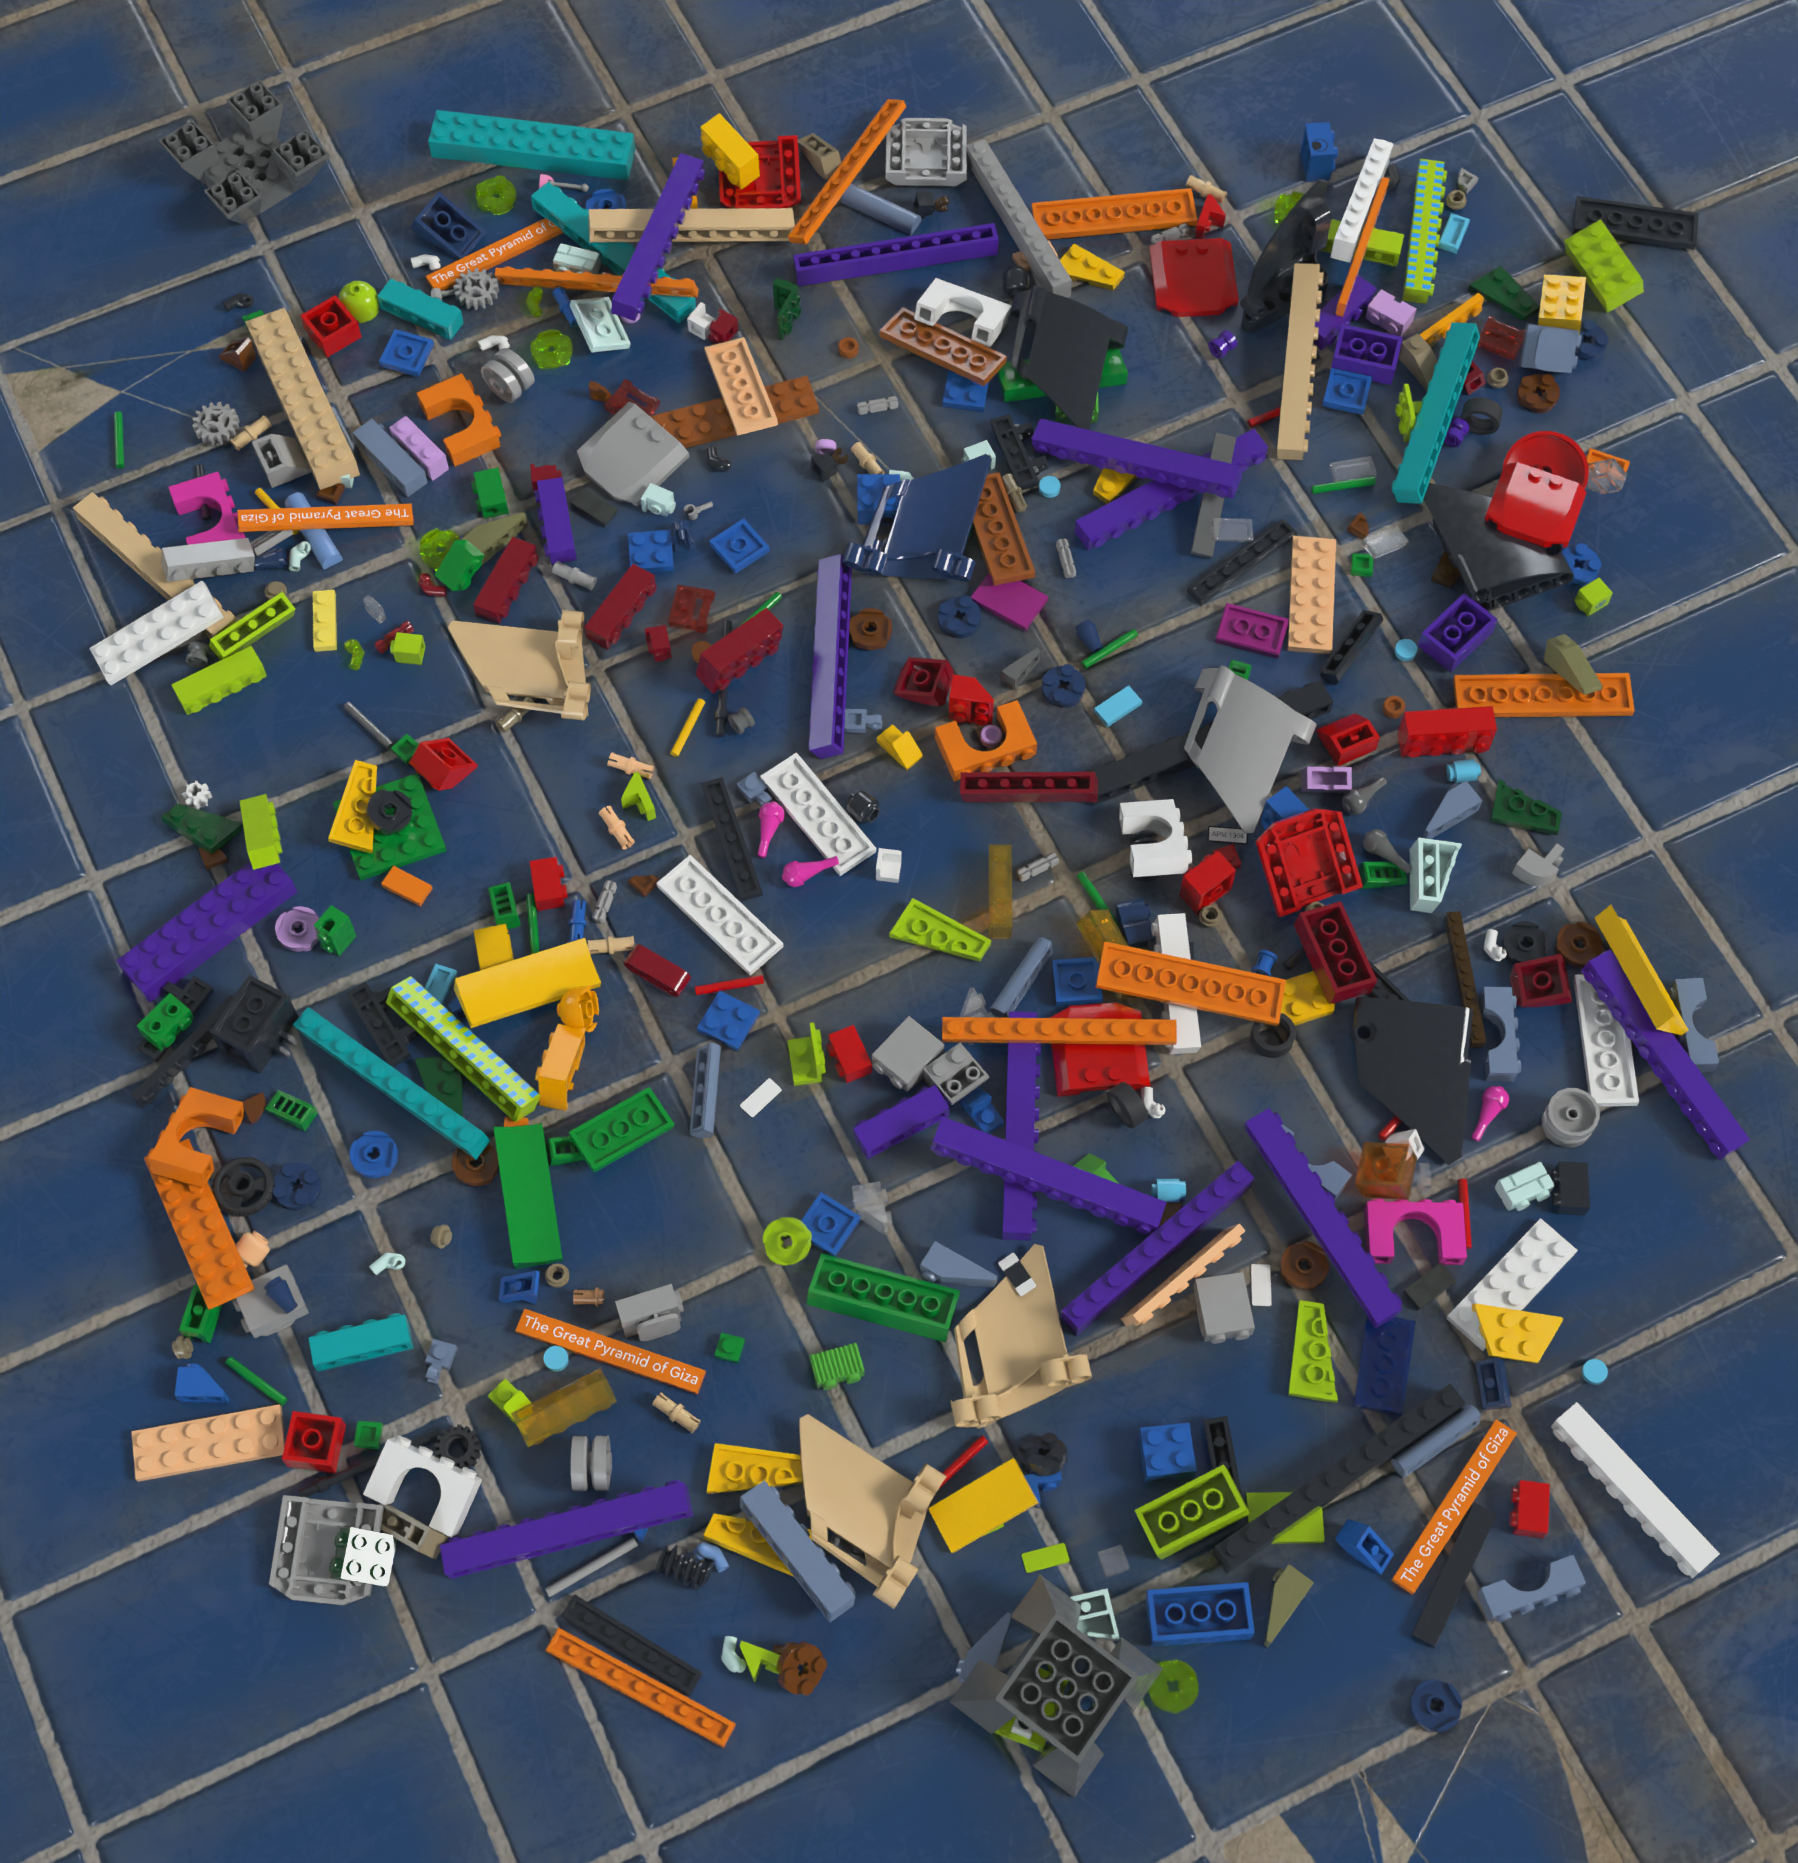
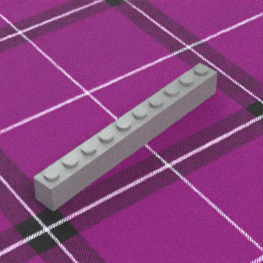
M983 139L967 145V164L1018 248L1025 256L1043 289L1067 298L1071 297L1072 280L986 140Z

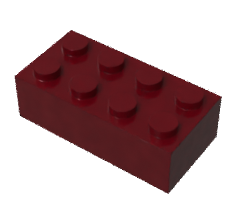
M766 607L701 652L696 671L697 678L712 693L719 689L724 690L730 684V681L735 678H741L747 669L752 666H758L767 655L772 656L777 652L784 625Z
M1342 902L1299 913L1294 927L1329 1005L1371 993L1377 983V979Z

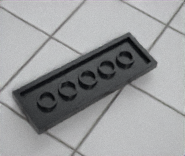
M1577 196L1573 233L1576 234L1601 219L1614 239L1695 250L1699 213Z

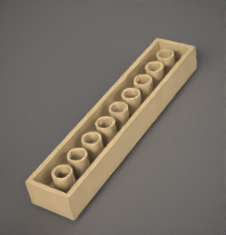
M282 308L246 321L253 344L319 489L322 490L341 483L340 477L350 474V478L359 476L360 473L353 453L286 309Z

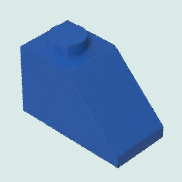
M187 1364L186 1367H178L174 1396L179 1402L229 1403L227 1394L203 1367L198 1364Z
M1347 1519L1335 1538L1349 1555L1378 1574L1383 1573L1394 1555L1369 1525Z

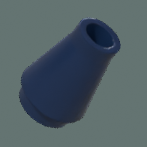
M277 547L255 557L254 564L257 570L283 569L284 566L288 565V558L285 550Z
M1086 620L1076 626V635L1089 648L1092 654L1103 648L1095 623H1092L1091 620Z
M279 1276L265 1285V1295L286 1314L297 1308L298 1304L286 1280H282Z

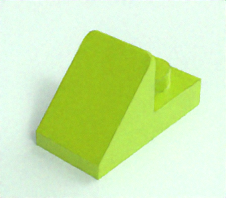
M635 772L621 798L622 807L625 809L637 804L640 814H645L647 820L650 821L656 818L655 808L639 772Z
M504 1379L488 1395V1398L522 1431L540 1415V1412L521 1390L518 1391L507 1379Z
M741 1640L740 1649L754 1683L757 1680L762 1664L766 1665V1670L779 1674V1671L776 1670L780 1657L779 1654Z

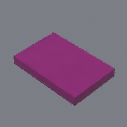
M988 573L971 596V599L978 606L1026 632L1047 603L1049 596L1021 581L993 586L990 574Z
M1226 603L1215 643L1278 659L1289 619Z

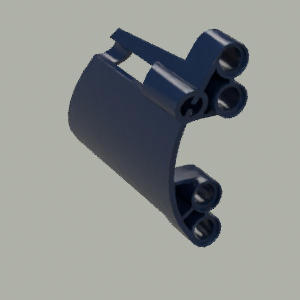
M983 454L953 467L916 479L902 480L884 487L863 544L850 543L849 541L842 562L861 572V574L868 576L952 579L969 582L976 560L974 561L962 555L992 459L987 454ZM901 496L889 536L884 540H877L876 534L887 500Z

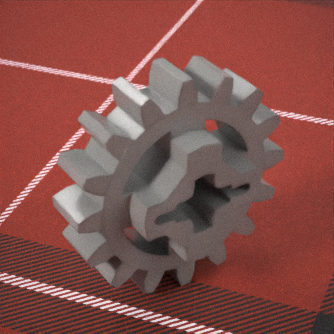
M475 268L474 272L468 269V274L461 273V279H455L454 292L456 300H459L461 306L466 303L467 309L471 308V306H474L475 310H478V306H482L485 309V304L492 305V299L498 298L499 286L497 278L493 277L492 272L487 274L486 269H483L482 272H479L478 268Z
M211 402L208 408L204 405L202 406V412L196 411L197 417L192 419L194 422L192 426L197 438H202L203 443L210 441L211 445H214L215 441H218L222 445L224 439L229 442V436H236L235 430L240 429L238 415L234 408L230 409L229 404L222 407L221 402H218L217 406H214Z

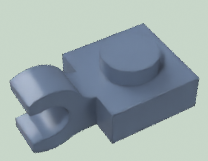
M845 709L844 732L866 733V727L873 730H882V715H867V709Z
M755 772L737 783L738 790L750 803L757 800L761 807L766 803H771L770 800L772 799L767 793L768 786Z
M433 1339L425 1360L427 1365H431L426 1373L427 1382L437 1385L442 1369L450 1370L458 1349L457 1345Z

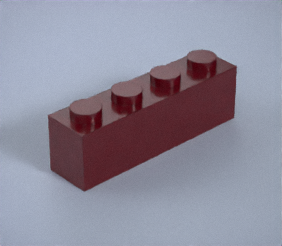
M512 536L473 604L476 616L496 624H500L501 620L507 617L510 609L509 606L512 601L517 599L521 585L527 582L529 571L538 562L539 555H537L536 545Z
M632 564L584 626L586 638L607 650L612 644L617 643L623 629L630 626L636 612H640L646 599L655 593L657 588L655 575Z

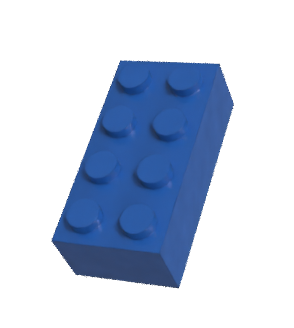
M1248 1582L1147 1590L1145 1594L1150 1647L1249 1640L1255 1634Z

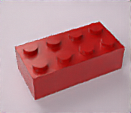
M1493 706L1404 712L1397 733L1401 757L1439 756L1447 753L1459 755L1464 752L1483 753L1489 751L1497 731Z

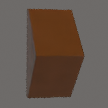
M249 337L230 342L218 356L221 360L243 372L257 358Z

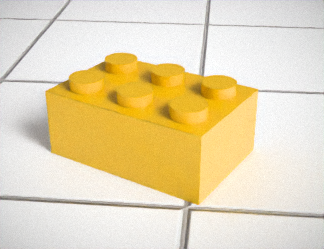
M720 113L700 127L703 153L708 158L711 157L714 160L716 167L727 174L729 181L733 185L736 184L740 189H743L760 176L758 154Z
M1544 275L1538 325L1575 329L1579 331L1578 335H1580L1586 277Z

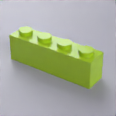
M1331 220L1326 247L1319 251L1332 253L1334 239L1341 221ZM1374 228L1363 260L1397 266L1404 234Z
M281 592L210 639L209 647L221 661L247 648L292 618L295 608L285 594Z
M249 646L172 684V687L186 714L189 715L200 711L211 703L219 702L222 698L232 693L239 692L242 688L252 683L261 681L267 675L252 646Z
M266 794L240 800L246 847L253 870L280 863L279 854L283 853L273 801L269 802Z

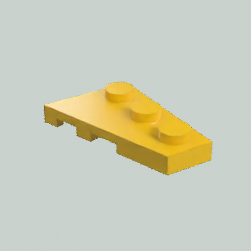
M1073 244L1060 259L1072 281L1078 279L1088 282L1089 285L1113 291L1125 276L1124 271L1076 244Z
M1107 468L1102 469L1094 487L1093 495L1108 504L1116 500L1137 476L1128 473H1118Z

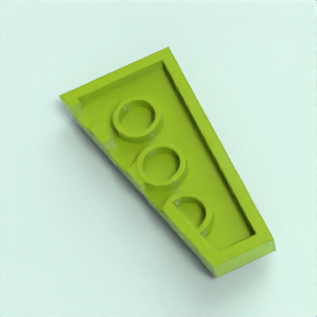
M912 898L889 933V937L978 962L981 961L992 941Z
M1299 1300L1288 1396L1337 1404L1338 1398L1334 1384L1335 1378L1334 1371L1332 1370L1331 1350L1328 1343L1325 1309L1322 1303Z

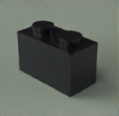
M1559 1161L1555 1169L1551 1171V1180L1555 1184V1192L1552 1194V1205L1556 1206V1214L1586 1215L1590 1209L1588 1163Z

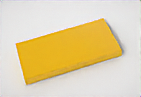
M1012 1458L928 1509L951 1553H955L1038 1504V1501L1016 1460Z

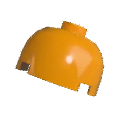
M591 986L574 987L565 992L560 1003L557 1005V1014L561 1017L564 1025L577 1029L582 1028L585 1029V1032H591L595 1029L597 1022H592L594 1014L599 1015V1004L596 992L590 991Z

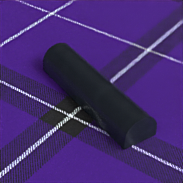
M1367 610L1361 612L1318 671L1324 681L1331 685L1339 683L1383 622L1381 613Z
M1228 1416L1203 1420L1212 1470L1225 1465L1243 1499Z

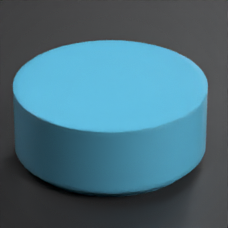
M1053 476L1042 478L1039 483V492L1047 498L1057 496L1060 492V481Z
M1402 639L1396 644L1395 656L1401 661H1411L1416 656L1417 645L1410 639Z
M552 1346L546 1350L544 1363L550 1371L559 1372L568 1365L569 1357L564 1348Z
M1591 1359L1584 1364L1581 1373L1587 1383L1598 1385L1606 1379L1608 1370L1602 1361Z

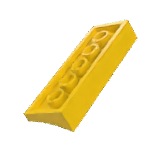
M1612 905L1608 906L1594 919L1656 1029L1682 1036L1689 1030L1628 922L1616 914Z
M583 938L455 978L454 991L470 1027L473 1028L561 1000L565 992L574 987L591 986L590 990L601 986V981L593 964L586 940Z

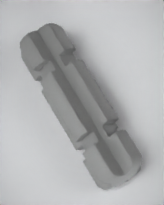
M1186 223L1178 225V228L1173 227L1161 232V235L1159 233L1152 235L1151 243L1154 245L1160 241L1176 240L1180 238L1179 236H1186L1189 234V227Z
M896 396L888 397L886 400L885 398L869 400V403H866V401L857 403L860 415L868 414L867 411L873 413L887 410V408H898Z
M1065 538L1059 539L1056 542V547L1059 552L1062 568L1064 569V576L1066 578H1073L1076 576V569L1073 565L1071 551L1068 548V540Z
M1051 852L1046 855V858L1041 857L1027 864L1028 867L1023 866L1017 870L1018 878L1020 881H1025L1030 878L1029 876L1033 877L1047 870L1049 866L1057 865L1059 863L1058 856Z
M607 880L604 883V890L601 891L596 905L597 909L594 910L592 916L595 922L604 923L606 919V913L609 911L613 894H615L617 889L616 883Z

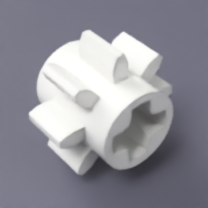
M198 781L190 785L187 784L186 792L182 793L183 798L186 800V805L189 807L193 805L198 810L201 807L208 806V799L212 798V795L208 791L207 784L201 785Z

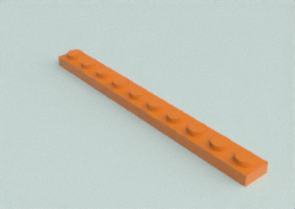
M887 99L787 236L790 243L807 244L853 179L906 108L904 100Z
M508 266L496 268L495 277L500 285L545 288L563 287L564 289L616 292L623 275L615 276L609 273L599 275L590 272L573 273L568 270L554 272L549 269L538 271L531 268L514 269ZM661 277L657 279L656 284L652 283L650 295L697 298L699 290L691 279L682 278L681 280H676L669 277Z
M943 1017L942 1042L1176 1045L1177 1025L1176 1020Z

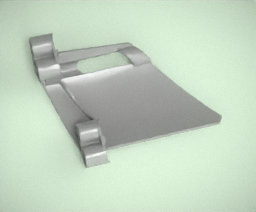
M1225 666L1202 669L1194 691L1203 695L1184 749L1196 767L1200 768L1217 791L1245 834L1254 833L1289 744L1293 741L1309 745L1316 728V723L1294 711L1261 687L1234 674ZM1212 701L1216 704L1217 714L1201 750L1195 741V737L1209 703Z

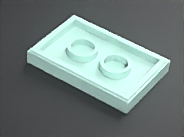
M609 297L571 300L570 308L591 352L628 349L631 344L618 316L611 314L612 303Z

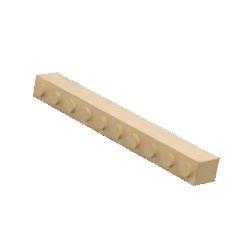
M589 209L590 242H639L654 209ZM689 209V211H685L686 215L683 225L679 224L678 226L679 232L676 240L672 239L671 242L789 241L787 236L795 227L793 209Z
M1295 263L1277 459L1303 460V453L1308 452V439H1305V433L1310 432V421H1307V415H1311L1312 402H1308V398L1313 396L1314 383H1310V377L1315 376V365L1312 364V359H1316L1317 346H1313L1314 340H1318L1319 328L1315 327V322L1320 321V309H1317V303L1321 304L1322 291H1318L1319 285H1323L1324 273L1320 272V264Z
M92 492L73 507L78 520L166 600H171L195 585L193 579L167 582L161 564L162 550L159 547L154 548L148 537L144 534L140 535L130 521L126 523L121 513L117 509L112 510L102 496L98 497ZM216 598L214 600L224 618L202 631L210 639L233 625L236 621L235 616L229 610L224 611L222 609V605Z

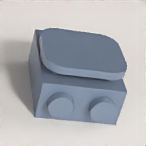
M1527 323L1519 365L1521 367L1572 373V368H1576L1578 359L1575 356L1576 347L1579 348L1581 344V335H1578L1579 331Z

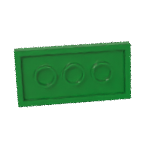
M648 1087L571 1130L569 1137L592 1172L595 1173L674 1128V1122L651 1088Z

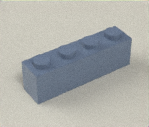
M371 419L352 432L356 446L407 497L428 483L425 467L421 463L417 464L412 454L408 450L404 451L399 441L394 436L391 438L381 423L377 424Z

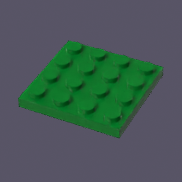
M418 773L376 787V792L386 789V791L398 790L405 794L412 804V817L409 825L404 830L392 835H385L374 828L372 854L349 847L361 881L388 872L393 866L400 868L447 851ZM342 799L333 802L336 813ZM384 808L387 815H394L393 808Z

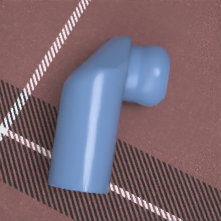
M703 1542L698 1544L693 1551L698 1560L702 1558L711 1559L718 1572H722L729 1567L723 1553L717 1546Z

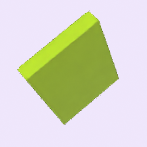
M1293 1492L1246 1493V1507L1250 1513L1247 1516V1524ZM1322 1508L1271 1544L1324 1543Z

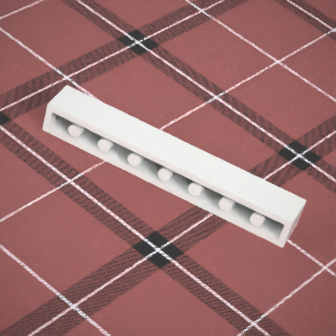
M1374 138L1335 236L1330 258L1351 262L1380 180L1384 177L1394 143Z
M1577 1402L1553 1423L1551 1428L1554 1435L1571 1448V1453L1576 1459L1582 1460L1589 1467L1588 1470L1594 1478L1600 1479L1606 1485L1607 1492L1613 1498L1620 1500L1624 1505V1510L1642 1524L1641 1527L1647 1535L1653 1536L1660 1543L1659 1546L1666 1555L1672 1556L1676 1560L1678 1568L1685 1575H1690L1693 1579L1719 1555V1552Z

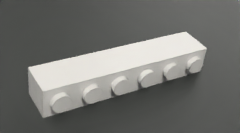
M1185 913L1157 915L1154 923L1151 924L1152 936H1156L1157 944L1154 945V952L1190 959ZM1160 1001V1003H1164L1162 1020H1176L1177 1025L1176 1045H1165V1047H1169V1054L1197 1053L1201 1048L1197 1009Z

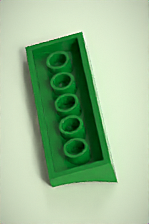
M1108 348L1099 388L1127 384L1128 370L1123 362L1120 349ZM1029 359L1023 360L1026 364L1029 363ZM1012 361L1006 362L997 372L1004 402L1047 396L1030 380H1024L1011 366Z
M542 1123L525 1126L494 1127L512 1260L515 1269L563 1261Z
M821 1253L808 1290L807 1305L946 1343L960 1290Z

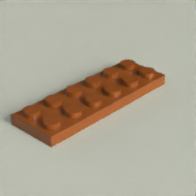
M903 307L880 330L881 338L982 386H985L1007 362V356L940 324L935 323L934 326L915 320V313Z
M1000 473L987 474L972 526L993 586L1035 578L1036 572Z

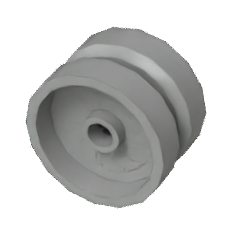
M502 348L494 356V360H489L481 368V374L485 383L499 398L508 403L516 401L521 396L522 391H526L535 382L534 375L526 362L518 354L507 348Z
M1566 1088L1558 1091L1550 1099L1541 1118L1542 1129L1546 1137L1554 1144L1561 1147L1574 1148L1584 1144L1590 1138L1600 1119V1111L1596 1100L1588 1092L1578 1088Z
M609 1435L596 1436L592 1443V1451H590V1441L587 1436H573L571 1447L572 1490L586 1491L590 1484V1475H592V1485L595 1491H609L612 1473V1453Z

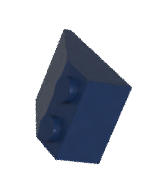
M438 191L410 226V229L423 240L458 260L466 257L487 233L440 191Z

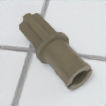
M1012 474L1004 475L1001 479L1009 500H1011L1016 512H1024L1027 504L1022 496V489L1017 486Z
M526 697L523 701H521L534 703V701L530 697ZM510 707L509 711L497 720L495 724L501 732L505 733L514 724L521 722L522 717L530 709Z

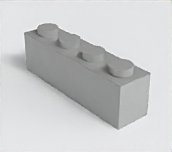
M248 538L162 548L161 564L167 582L254 571L255 556Z

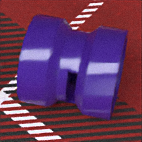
M1224 330L1218 335V338H1214L1208 343L1210 352L1218 359L1223 358L1227 351H1232L1237 347L1235 336L1228 330Z
M1452 418L1444 443L1450 447H1459L1463 437L1467 435L1470 429L1468 423L1461 418Z

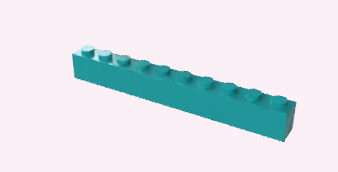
M550 182L544 184L531 195L532 207L536 212L550 220L564 234L585 250L600 253L601 263L615 274L621 276L625 273L635 251V247L631 243L590 242L588 229L589 211L580 207L573 198L566 196L558 186H553ZM659 268L658 278H671L668 274L665 273L663 268ZM650 295L648 299L678 323L696 309L695 297Z
M1452 322L1449 331L1446 332L1445 343L1440 349L1438 363L1434 365L1432 380L1428 382L1427 394L1422 399L1421 411L1417 414L1416 425L1410 433V442L1408 447L1404 449V458L1402 464L1398 466L1396 481L1392 483V493H1394L1397 502L1422 504L1480 339L1476 323Z
M307 1007L293 1024L304 1037L475 1160L490 1143L484 1132L311 1008Z

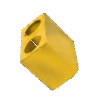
M506 924L473 930L480 971L514 960Z

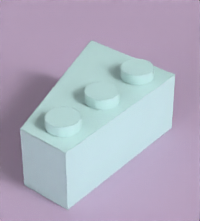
M1418 838L1410 848V865L1412 866L1410 871V910L1432 913L1441 903L1451 870L1461 848V843Z
M1108 1588L1070 1597L1081 1605L1077 1625L1078 1630L1090 1639L1120 1640Z

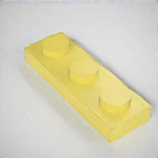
M335 590L313 591V644L315 652L337 650Z

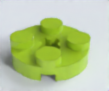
M779 1218L771 1222L765 1229L763 1234L765 1252L769 1259L776 1264H796L809 1253L812 1234L806 1225L797 1218ZM789 1235L791 1237L792 1245H788L787 1247L783 1246L784 1241L782 1240V1237H787Z

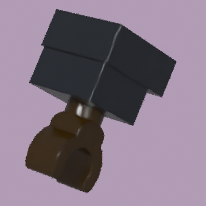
M916 191L913 204L915 213L920 215L921 219H924L925 215H933L934 209L941 212L948 211L949 199L947 196H942L934 200L932 191Z
M837 448L831 456L829 453L822 456L817 453L811 457V469L822 482L836 474L838 464H845L848 461V455L839 457L842 453V448Z

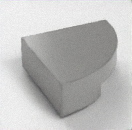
M1461 168L1457 183L1460 190L1467 195L1478 182V177Z

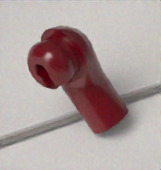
M428 573L419 575L418 584L426 595L446 597V586L434 585Z

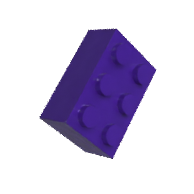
M1341 324L1331 368L1372 376L1371 381L1391 385L1403 337Z
M1463 593L1422 632L1418 647L1451 673L1493 633L1498 619Z

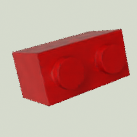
M557 857L530 861L537 910L565 907L564 898H568L566 884H561V878H565L563 864L558 865Z
M854 1025L828 1035L826 1048L830 1057L834 1056L837 1061L835 1068L839 1077L843 1076L846 1083H849L872 1073V1063Z
M1519 1480L1516 1486L1512 1487L1511 1502H1514V1512L1511 1511L1509 1524L1510 1527H1513V1535L1543 1539L1548 1534L1550 1484Z

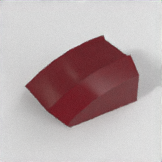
M908 657L901 668L893 694L922 704L942 706L946 704L945 701L952 684L953 668L948 660Z
M1561 954L1513 965L1510 983L1512 994L1516 996V1004L1520 1007H1543L1572 1002L1568 972Z

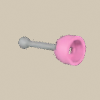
M540 175L539 189L547 182H550L553 186L581 189L583 192L589 189L587 184L554 182L553 178L549 175Z

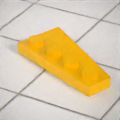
M355 760L328 837V842L373 853L374 827L368 821L366 810L369 799L376 793V765Z
M717 1443L714 1445L707 1494L750 1490L764 1480L769 1486L772 1485L774 1487L803 1484L801 1455Z
M713 1514L703 1535L704 1540L793 1576L751 1521H746L744 1518Z

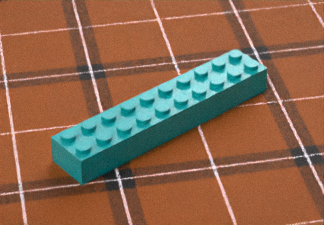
M436 110L428 140L431 157L626 181L629 180L635 154L634 133Z

